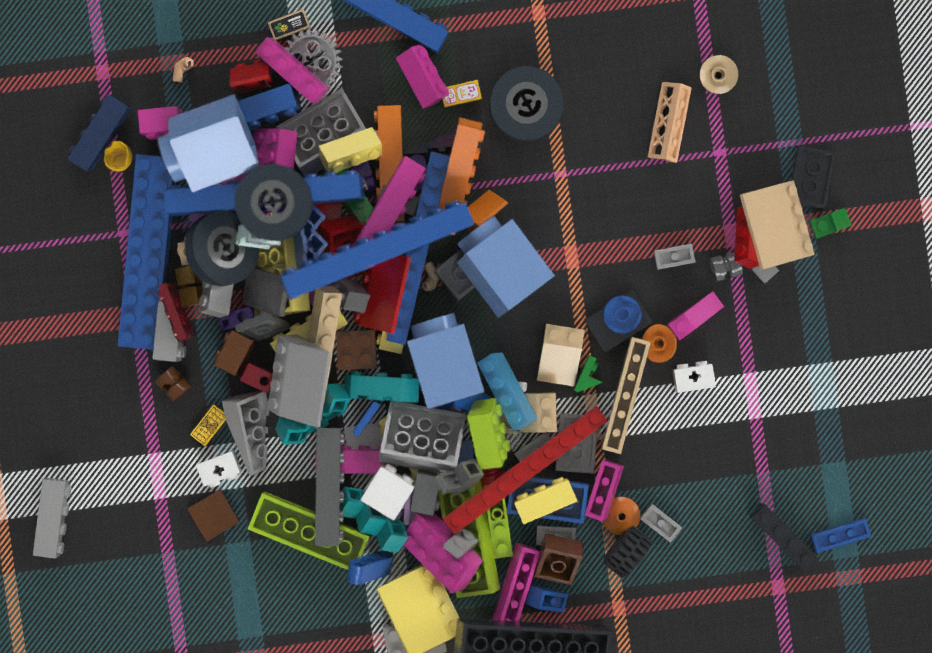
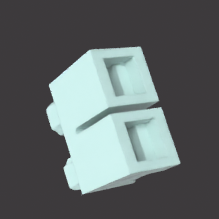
M243 225L238 226V232L236 233V244L240 246L270 249L271 246H281V240L271 241L262 239L250 233Z

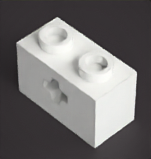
M707 361L695 362L696 366L688 367V364L676 365L677 369H672L675 391L680 393L716 387L713 365L707 364ZM692 371H694L695 374H698V377L695 378V381H693V379H689V375H692Z
M234 450L196 465L203 486L209 485L210 488L220 485V480L225 478L228 481L239 477L238 473L242 472ZM218 466L220 468H224V471H222V475L220 472L216 473L215 471L218 468Z

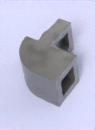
M476 459L460 462L453 471L439 473L435 479L443 494L453 492L456 495L474 486L484 474Z

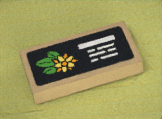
M304 9L268 22L273 38L276 41L311 28Z

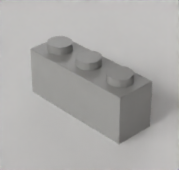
M226 256L221 258V260L228 261L230 257ZM202 281L203 292L199 300V312L219 318L229 315L234 284L214 286Z

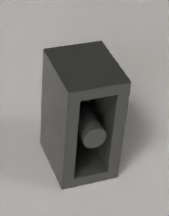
M342 278L332 284L331 287H336L342 293L340 306L343 309L361 313L365 312L370 295L358 281Z
M418 471L410 511L433 516L434 511L439 510L441 499H437L438 491L442 492L435 479L438 473Z

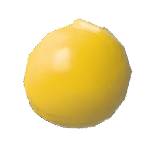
M112 141V145L105 148L104 162L112 171H124L131 165L133 158L131 149L122 141Z

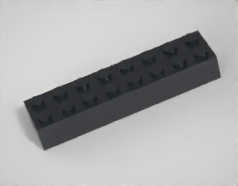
M458 618L454 653H610L612 631L601 625Z

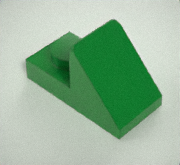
M845 208L809 221L815 239L852 225Z
M588 355L573 389L574 391L580 392L603 383L589 376L590 373L594 374L598 363L595 362L597 358Z

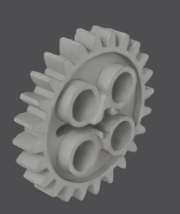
M307 30V35L301 31L300 38L293 35L294 42L288 40L287 42L290 47L284 48L294 57L297 54H301L303 57L301 63L304 66L310 63L309 58H317L313 61L314 65L309 64L305 67L312 70L313 74L330 88L329 81L336 82L334 75H341L337 72V68H343V66L338 64L343 58L337 56L342 51L335 50L338 43L331 44L333 38L329 37L326 39V33L324 32L319 36L318 30H315L314 34H312L311 30ZM313 43L318 45V50L315 53H312L310 50ZM323 51L326 52L323 56L318 57ZM323 59L329 61V66L326 69L321 67Z

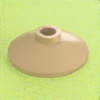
M712 56L703 63L700 69V81L709 92L723 94L730 91L737 83V66L726 56ZM716 72L721 73L720 79L715 78Z

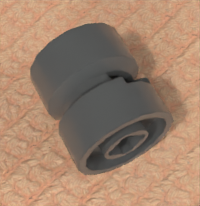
M734 252L725 254L724 258L721 255L710 258V265L716 282L725 280L728 276L733 278L743 275L742 265L734 262Z

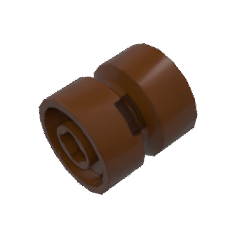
M174 366L169 368L155 381L161 390L167 391L166 395L172 402L180 398L191 387V384L185 378H180L181 373Z

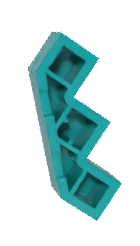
M351 371V375L344 374V388L350 399L390 400L397 402H418L419 379L413 378V374H401V378L387 377L388 373L376 372V376L363 375L362 371Z
M327 384L320 427H314L280 416L275 430L283 445L301 444L307 440L306 436L314 431L317 433V428H324L329 425V420L335 416H338V418L342 416L347 410L350 396L342 384Z
M345 486L342 490L344 491V502H340V510L344 511V517L355 518L360 533L376 535L381 550L398 553L408 539L404 523L398 518L392 520L362 502L361 498L365 493L362 489Z

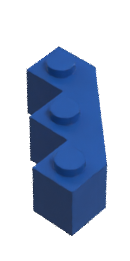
M312 205V212L307 224L300 232L293 236L296 269L301 267L300 263L311 259L313 262L319 260L318 256L329 244L315 231L326 216L314 205Z

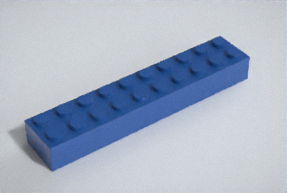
M136 154L118 346L154 350L158 301H161L157 291L160 290L158 286L167 281L173 220L172 215L165 214L163 190H169V186L176 185V182L173 181L168 172L163 157Z
M345 171L344 175H338L336 172L324 173L325 177H319L317 174H307L303 178L310 188L313 204L365 200L363 177L356 171ZM237 180L227 181V185L216 183L194 192L191 191L189 185L188 188L181 187L180 185L169 186V190H163L165 214L178 216L213 213L216 211H236L235 195L240 182ZM280 189L276 190V194L280 195L283 200L277 201L273 198L272 202L266 203L264 198L268 191L262 196L261 208H266L264 205L268 204L275 207V204L279 202L284 203L283 207L287 206V197Z
M459 200L445 204L444 209L435 208L427 211V216L425 217L417 215L409 219L410 223L400 222L391 226L392 230L388 232L387 230H380L373 233V238L363 237L354 241L356 245L351 247L347 244L336 248V253L326 252L319 255V260L313 262V260L309 259L300 263L301 267L297 269L289 267L282 270V275L278 277L287 298H296L474 225L466 202L460 203Z

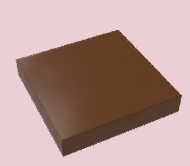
M221 489L187 509L206 542L240 522Z

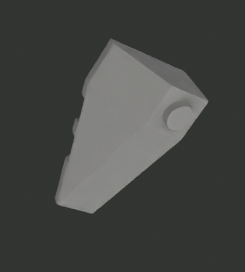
M258 391L236 395L222 401L227 424L248 474L252 476L266 470L267 446L265 445V433H268L266 416H269L266 392Z

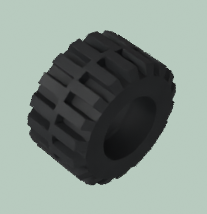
M631 526L613 543L607 551L603 563L620 578L629 575L642 561L651 547L652 540L635 526Z

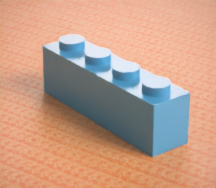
M491 353L477 363L495 398H497V402L501 405L502 411L512 430L524 429L538 420L503 353Z

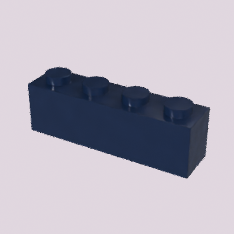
M111 95L101 100L99 104L100 109L97 114L94 113L90 117L88 128L82 130L78 137L80 139L76 146L73 145L68 152V155H70L68 160L89 173L92 172L105 152V148L108 147L131 111L130 107Z

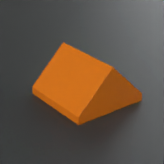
M488 190L469 205L468 210L474 222V225L467 227L469 233H472L508 204L507 201Z

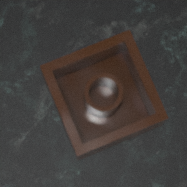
M232 330L230 333L227 332L223 339L225 345L221 350L217 351L214 360H216L214 365L233 375H240L257 341L236 333V330Z
M376 330L336 332L338 370L377 368Z
M545 533L539 548L540 555L534 571V577L572 585L583 558L582 542Z

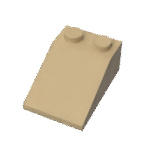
M550 324L545 325L537 381L575 386L585 330Z
M524 393L538 420L524 429L512 430L502 411L501 420L505 422L506 433L557 432L556 393Z

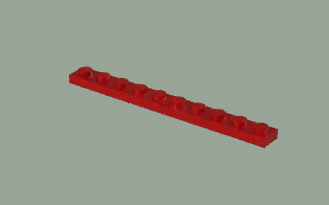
M597 406L442 520L452 534L455 535L607 423L608 420Z

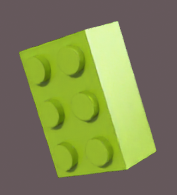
M497 398L474 401L467 416L478 465L481 469L502 467L505 459H507V453L510 451V442L505 437L506 425L501 420L502 408L497 403Z

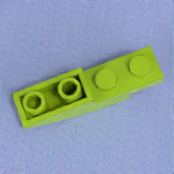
M504 498L487 510L495 559L513 556Z

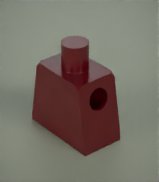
M247 359L239 379L268 393L271 389L270 384L273 372ZM267 377L266 382H261L260 379Z

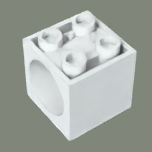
M387 463L386 466L384 464L381 465L362 496L361 501L390 519L395 520L413 491L415 483H413L414 479L405 473L403 476L396 472L397 468Z

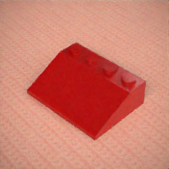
M398 255L374 265L373 268L369 267L368 270L363 272L361 278L362 287L368 292L370 298L364 313L354 311L353 320L355 325L394 334L411 257Z

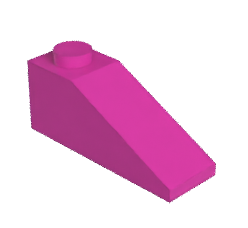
M712 291L666 325L674 332L676 339L681 340L724 306Z

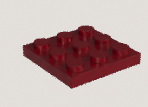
M171 283L159 285L160 290L157 293L161 302L164 301L167 307L164 311L167 319L172 320L174 327L171 329L174 337L178 338L179 341L195 338L184 307H181L176 285Z

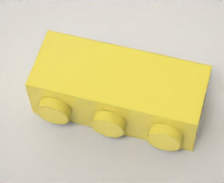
M372 127L319 146V158L327 173L340 172L343 169L357 166L360 163L382 156V143Z
M560 477L553 480V484L548 487L544 484L535 488L534 493L528 495L525 492L516 496L517 500L514 503L523 524L577 502L569 480Z

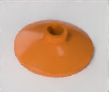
M656 324L649 327L642 340L651 342L647 358L653 362H666L675 353L677 346L674 332L666 325Z
M615 497L608 518L603 523L610 532L621 535L629 527L638 526L640 510L633 500L627 497ZM624 513L625 519L620 520L618 515Z

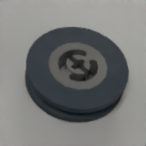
M522 66L506 72L496 82L491 93L490 112L494 123L505 135L516 140L532 141L544 137L556 126L563 111V95L559 84L549 73L536 67ZM521 91L533 92L535 96L525 94L524 98L526 101H531L529 105L531 111L535 107V102H539V111L531 117L520 116L518 112L529 113V109L527 106H522L524 102L522 97H520L517 106L513 105V98Z
M266 164L250 171L241 180L235 195V209L242 225L253 235L266 240L279 241L296 235L307 224L312 212V194L306 181L291 168L279 164ZM276 190H282L287 197L285 210L280 214L284 206L282 202L276 203L275 207L270 204L264 205L272 212L270 216H267L261 208L262 196L268 191L264 202H272L273 198L280 201L283 198L276 194Z
M216 211L202 216L192 224L187 233L185 253L189 266L201 280L210 285L227 286L246 279L256 267L259 248L236 244L238 226L242 225L236 213ZM217 236H221L224 238L222 240L214 242ZM230 255L228 261L221 260V258Z

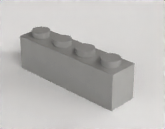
M42 479L33 556L57 558L64 551L62 536L65 535L67 528L64 520L69 512V505L67 504V497H70L71 494L69 480Z

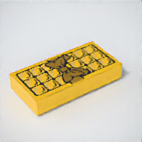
M213 404L190 435L206 446L226 421L224 411Z

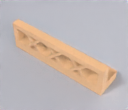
M662 82L648 158L677 163L691 87L681 83ZM671 87L673 88V94L668 98L666 96L667 89ZM668 106L669 114L664 117L663 109ZM664 125L666 127L665 133L660 136L659 130ZM659 144L662 146L661 155L655 154L656 147Z

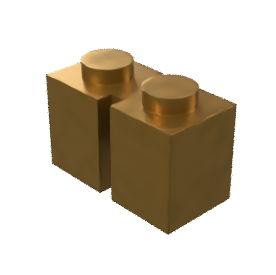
M190 266L175 269L178 286H181L179 290L181 307L198 305L203 287H193L192 284L200 283L203 280L192 271Z

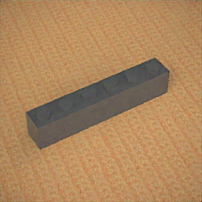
M317 428L315 545L339 546V541H343V530H340V522H343L344 511L340 510V502H344V491H340V483H344V471H340V463H344V452H341V444H344L345 433L341 432V428Z

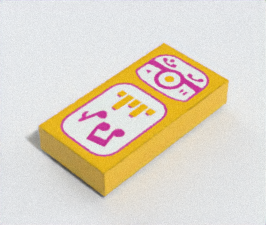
M478 80L446 87L449 95L443 99V103L446 108L481 100Z

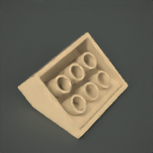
M794 180L740 195L760 270L815 255Z

